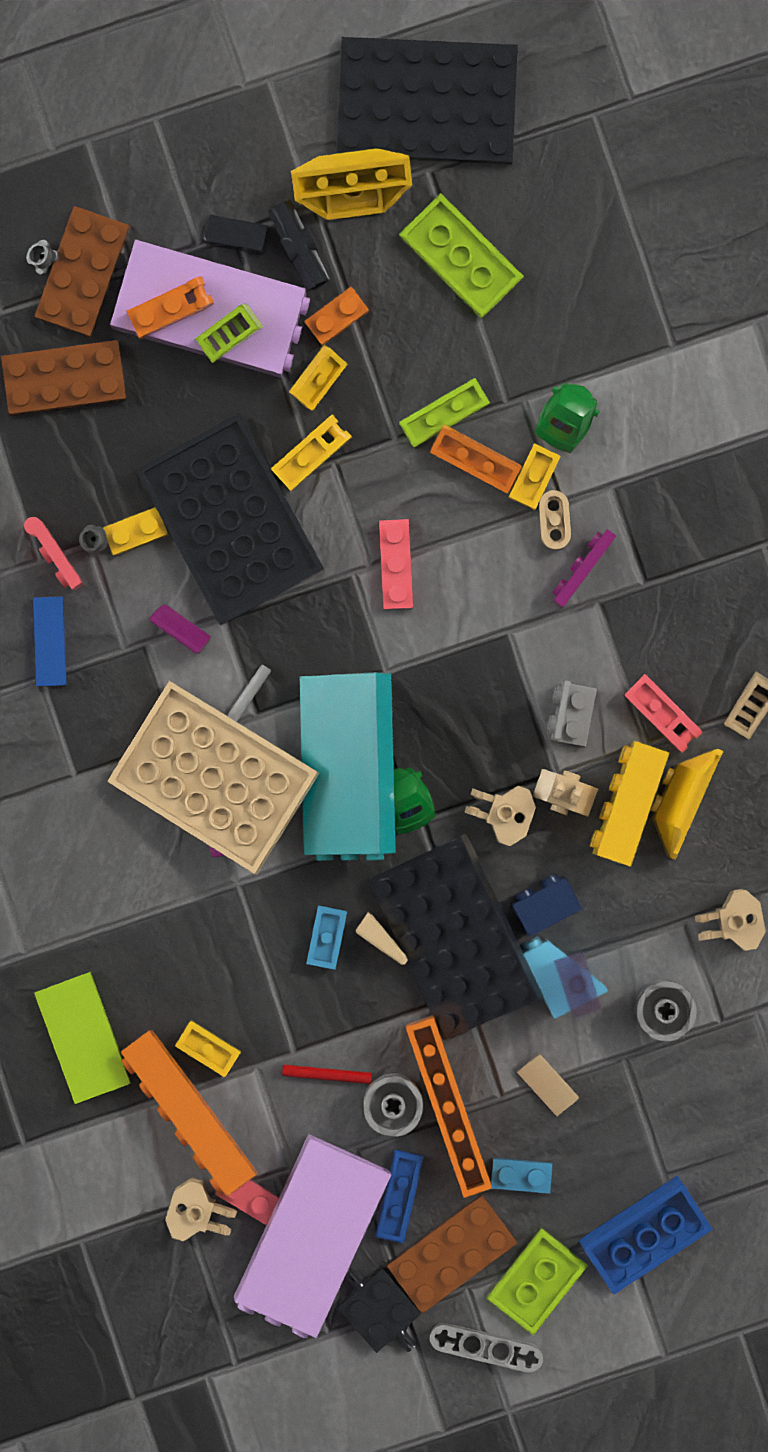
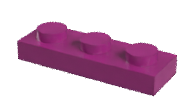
M608 529L603 535L599 532L595 534L587 545L591 548V551L585 558L580 555L571 566L570 570L574 574L568 582L562 579L552 592L556 596L553 600L554 604L561 609L566 605L616 538L615 534Z

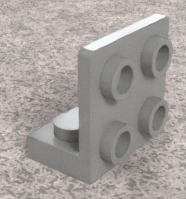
M563 681L561 686H557L554 689L552 704L557 705L555 716H549L547 733L552 734L551 741L586 747L597 689L570 684L571 681Z

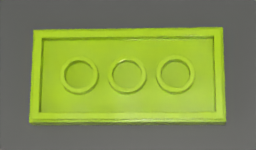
M441 193L399 234V237L481 319L524 277Z
M91 972L34 992L75 1104L131 1084L127 1069L121 1061L123 1058Z

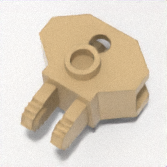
M541 769L532 797L552 804L550 809L567 815L570 810L588 817L598 789L579 782L581 776L564 770L563 775Z
M516 786L502 796L497 794L493 796L472 789L471 795L474 798L490 801L492 805L489 814L472 806H466L465 813L485 819L487 823H490L497 842L511 846L527 835L536 809L529 789ZM519 812L524 816V820L521 823H517L514 820L515 814Z
M743 889L730 891L722 908H717L715 912L695 916V921L700 923L718 919L720 929L703 931L698 934L699 941L721 937L723 939H730L739 948L747 951L757 949L766 932L761 903L747 890ZM748 914H752L753 920L751 923L746 922V917Z
M191 1177L176 1187L165 1221L172 1238L180 1241H185L198 1231L206 1232V1230L227 1236L230 1235L231 1229L227 1225L209 1221L211 1214L214 1212L224 1217L234 1218L237 1211L215 1203L216 1200L210 1198L204 1180ZM178 1204H184L187 1209L184 1211L180 1210Z

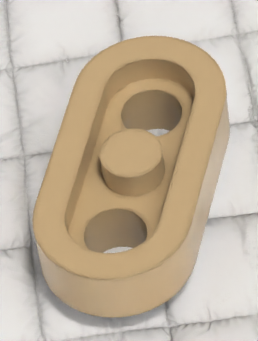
M557 490L548 491L539 501L541 540L547 548L560 550L569 543L571 538L569 502L562 492ZM550 501L558 503L559 509L557 511L549 510L548 503ZM553 530L559 531L561 534L560 540H552L550 532Z

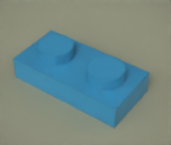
M318 905L306 964L336 969L347 911Z
M493 1157L491 1189L550 1193L552 1162Z

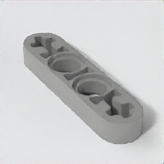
M438 1323L430 1331L431 1345L440 1352L527 1373L537 1371L543 1363L541 1350L532 1343L449 1323ZM442 1330H447L449 1337L456 1338V1332L462 1333L459 1338V1349L453 1348L455 1345L454 1341L445 1340L444 1345L439 1344L438 1338L434 1337L435 1334H441ZM469 1336H475L480 1340V1347L475 1352H469L463 1346L464 1340ZM498 1343H504L509 1347V1354L503 1359L495 1358L492 1354L493 1347ZM514 1346L519 1347L518 1354L527 1355L529 1351H533L534 1357L538 1358L537 1361H532L530 1365H526L525 1359L516 1357V1363L511 1362L514 1357Z

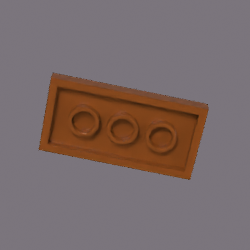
M74 206L58 249L59 258L53 263L34 317L91 338L129 233L130 225Z
M118 340L1 356L10 416L127 400Z
M481 1194L390 1261L387 1267L423 1314L515 1246L517 1241L483 1194Z

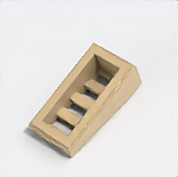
M758 672L754 673L724 722V725L747 739L751 738L768 712V696L755 689L758 684L768 690V678ZM750 695L764 702L762 706L749 700ZM745 705L757 712L756 716L754 717L742 710V707ZM739 715L751 723L750 726L747 727L735 720L736 716Z
M368 912L356 928V933L401 965H405L408 961L406 955L375 917Z

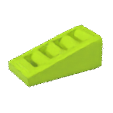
M243 303L195 339L210 361L214 363L262 329L263 326L248 304ZM241 314L250 325L247 330L238 318ZM231 321L240 333L237 337L228 325ZM222 329L231 342L226 344L218 330ZM211 335L221 349L219 351H216L208 340V337Z

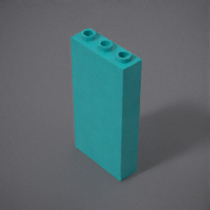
M391 673L300 676L302 763L319 772V775L303 799L304 855H316V860H333V854H341V860H359V854H366V860H383L384 854L396 853Z

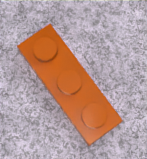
M445 424L430 450V453L507 494L522 468V465Z

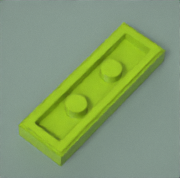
M476 378L403 419L399 422V425L414 449L438 435L444 424L452 427L488 406L490 402Z

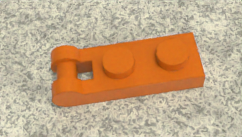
M203 277L193 278L179 287L127 310V314L139 339L212 306L214 301L211 295H207L204 289L206 284ZM193 292L196 301L189 304L185 295Z

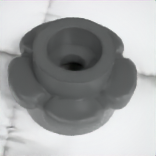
M88 525L81 532L79 543L88 553L96 554L99 550L103 551L106 548L107 539L105 537L107 534L100 526ZM93 536L96 537L95 542L92 541Z

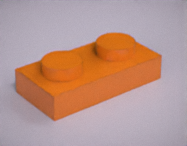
M351 286L306 319L304 323L320 345L323 346L367 314L369 309Z

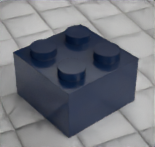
M554 873L539 881L541 887L533 891L528 887L513 895L515 901L510 904L529 937L582 910L566 877H558Z

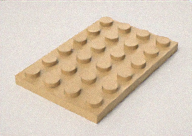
M169 681L107 782L257 875L316 780L319 772Z

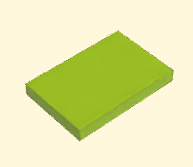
M541 1227L486 1298L526 1331L534 1335L585 1271L588 1264Z

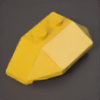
M378 148L318 156L291 171L295 201L301 205L303 204L326 220L384 213L412 186L409 155Z
M714 749L675 765L674 769L669 767L662 783L666 785L662 796L656 795L650 810L654 812L652 819L668 858L673 860L677 858L723 751L720 749Z

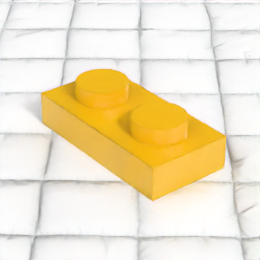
M324 345L290 389L289 393L306 408L313 411L348 364L331 348Z
M534 443L508 498L535 510L561 456Z
M156 507L103 527L113 556L169 535Z
M192 1020L175 1045V1047L223 1077H226L241 1053L240 1050Z

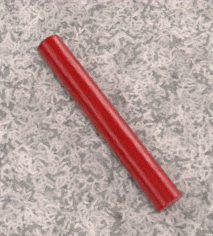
M283 1064L282 1076L361 1084H371L372 1074L371 1072Z

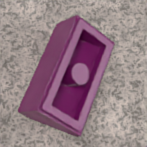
M166 604L161 605L149 618L150 622L197 655L202 652L211 638L210 635Z

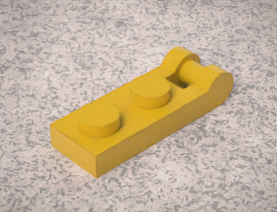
M333 415L328 417L271 468L273 473L290 492L352 438L347 430L343 431L337 425L339 421ZM327 432L335 439L329 445L322 438Z

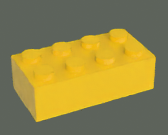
M637 741L630 742L629 746H623L618 760L619 763H622L620 773L613 775L609 786V791L613 792L610 802H604L599 818L603 820L600 831L595 830L589 846L594 848L592 854L631 867L669 752Z

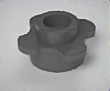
M40 240L38 243L33 244L26 256L27 262L35 266L36 272L40 275L45 274L48 267L59 258L58 252L49 247L47 240Z

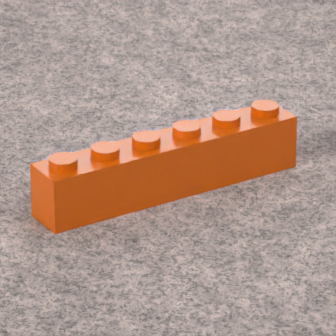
M434 1016L405 1024L463 1197L465 1198L491 1189V1182Z
M153 1030L147 1031L121 1051L124 1059L121 1061L130 1074L136 1072L142 1081L139 1084L142 1091L148 1098L152 1096L160 1105L156 1109L166 1122L172 1121L178 1129L174 1132L183 1146L189 1144L195 1153L192 1156L193 1160L202 1171L205 1168L213 1177L210 1183L220 1195L223 1192L226 1196L231 1195L258 1174L249 1159Z

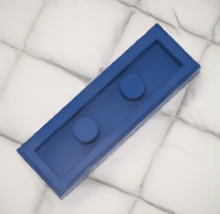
M64 597L33 598L36 686L67 685Z
M398 1149L394 1150L390 1168L391 1177L386 1186L375 1237L404 1244L424 1155Z

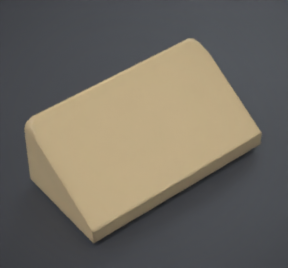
M539 1052L517 1071L556 1116L579 1099V1096Z

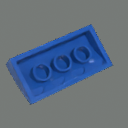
M675 1176L581 1238L579 1242L612 1293L616 1294L713 1229L680 1178Z

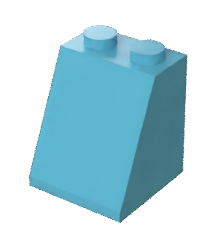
M536 936L522 943L524 947L522 952L544 996L543 1000L554 1019L608 992L603 983L546 938L540 940Z

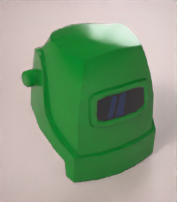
M565 383L560 387L554 386L552 390L554 394L543 407L535 433L550 446L571 453L588 433L593 417H597L600 411L596 409L597 400L592 397V394L586 387Z
M409 767L406 769H394L395 832L398 835L417 830L436 817L430 792L420 779L423 776L421 771L415 772Z

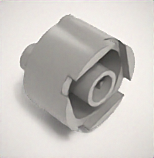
M659 979L645 984L639 991L634 1003V1015L641 1029L652 1038L660 1041H674L685 1035L693 1027L697 1008L692 995L685 987L672 980ZM667 1002V1006L672 1008V1012L666 1013L665 1017L662 1018L658 1008L663 1007L664 1003Z
M399 1073L382 1075L376 1078L365 1092L363 1102L364 1115L368 1124L378 1133L387 1136L405 1135L417 1126L422 1116L423 1100L418 1086L404 1075ZM388 1099L400 1100L398 1111H395L393 1108L386 1109Z

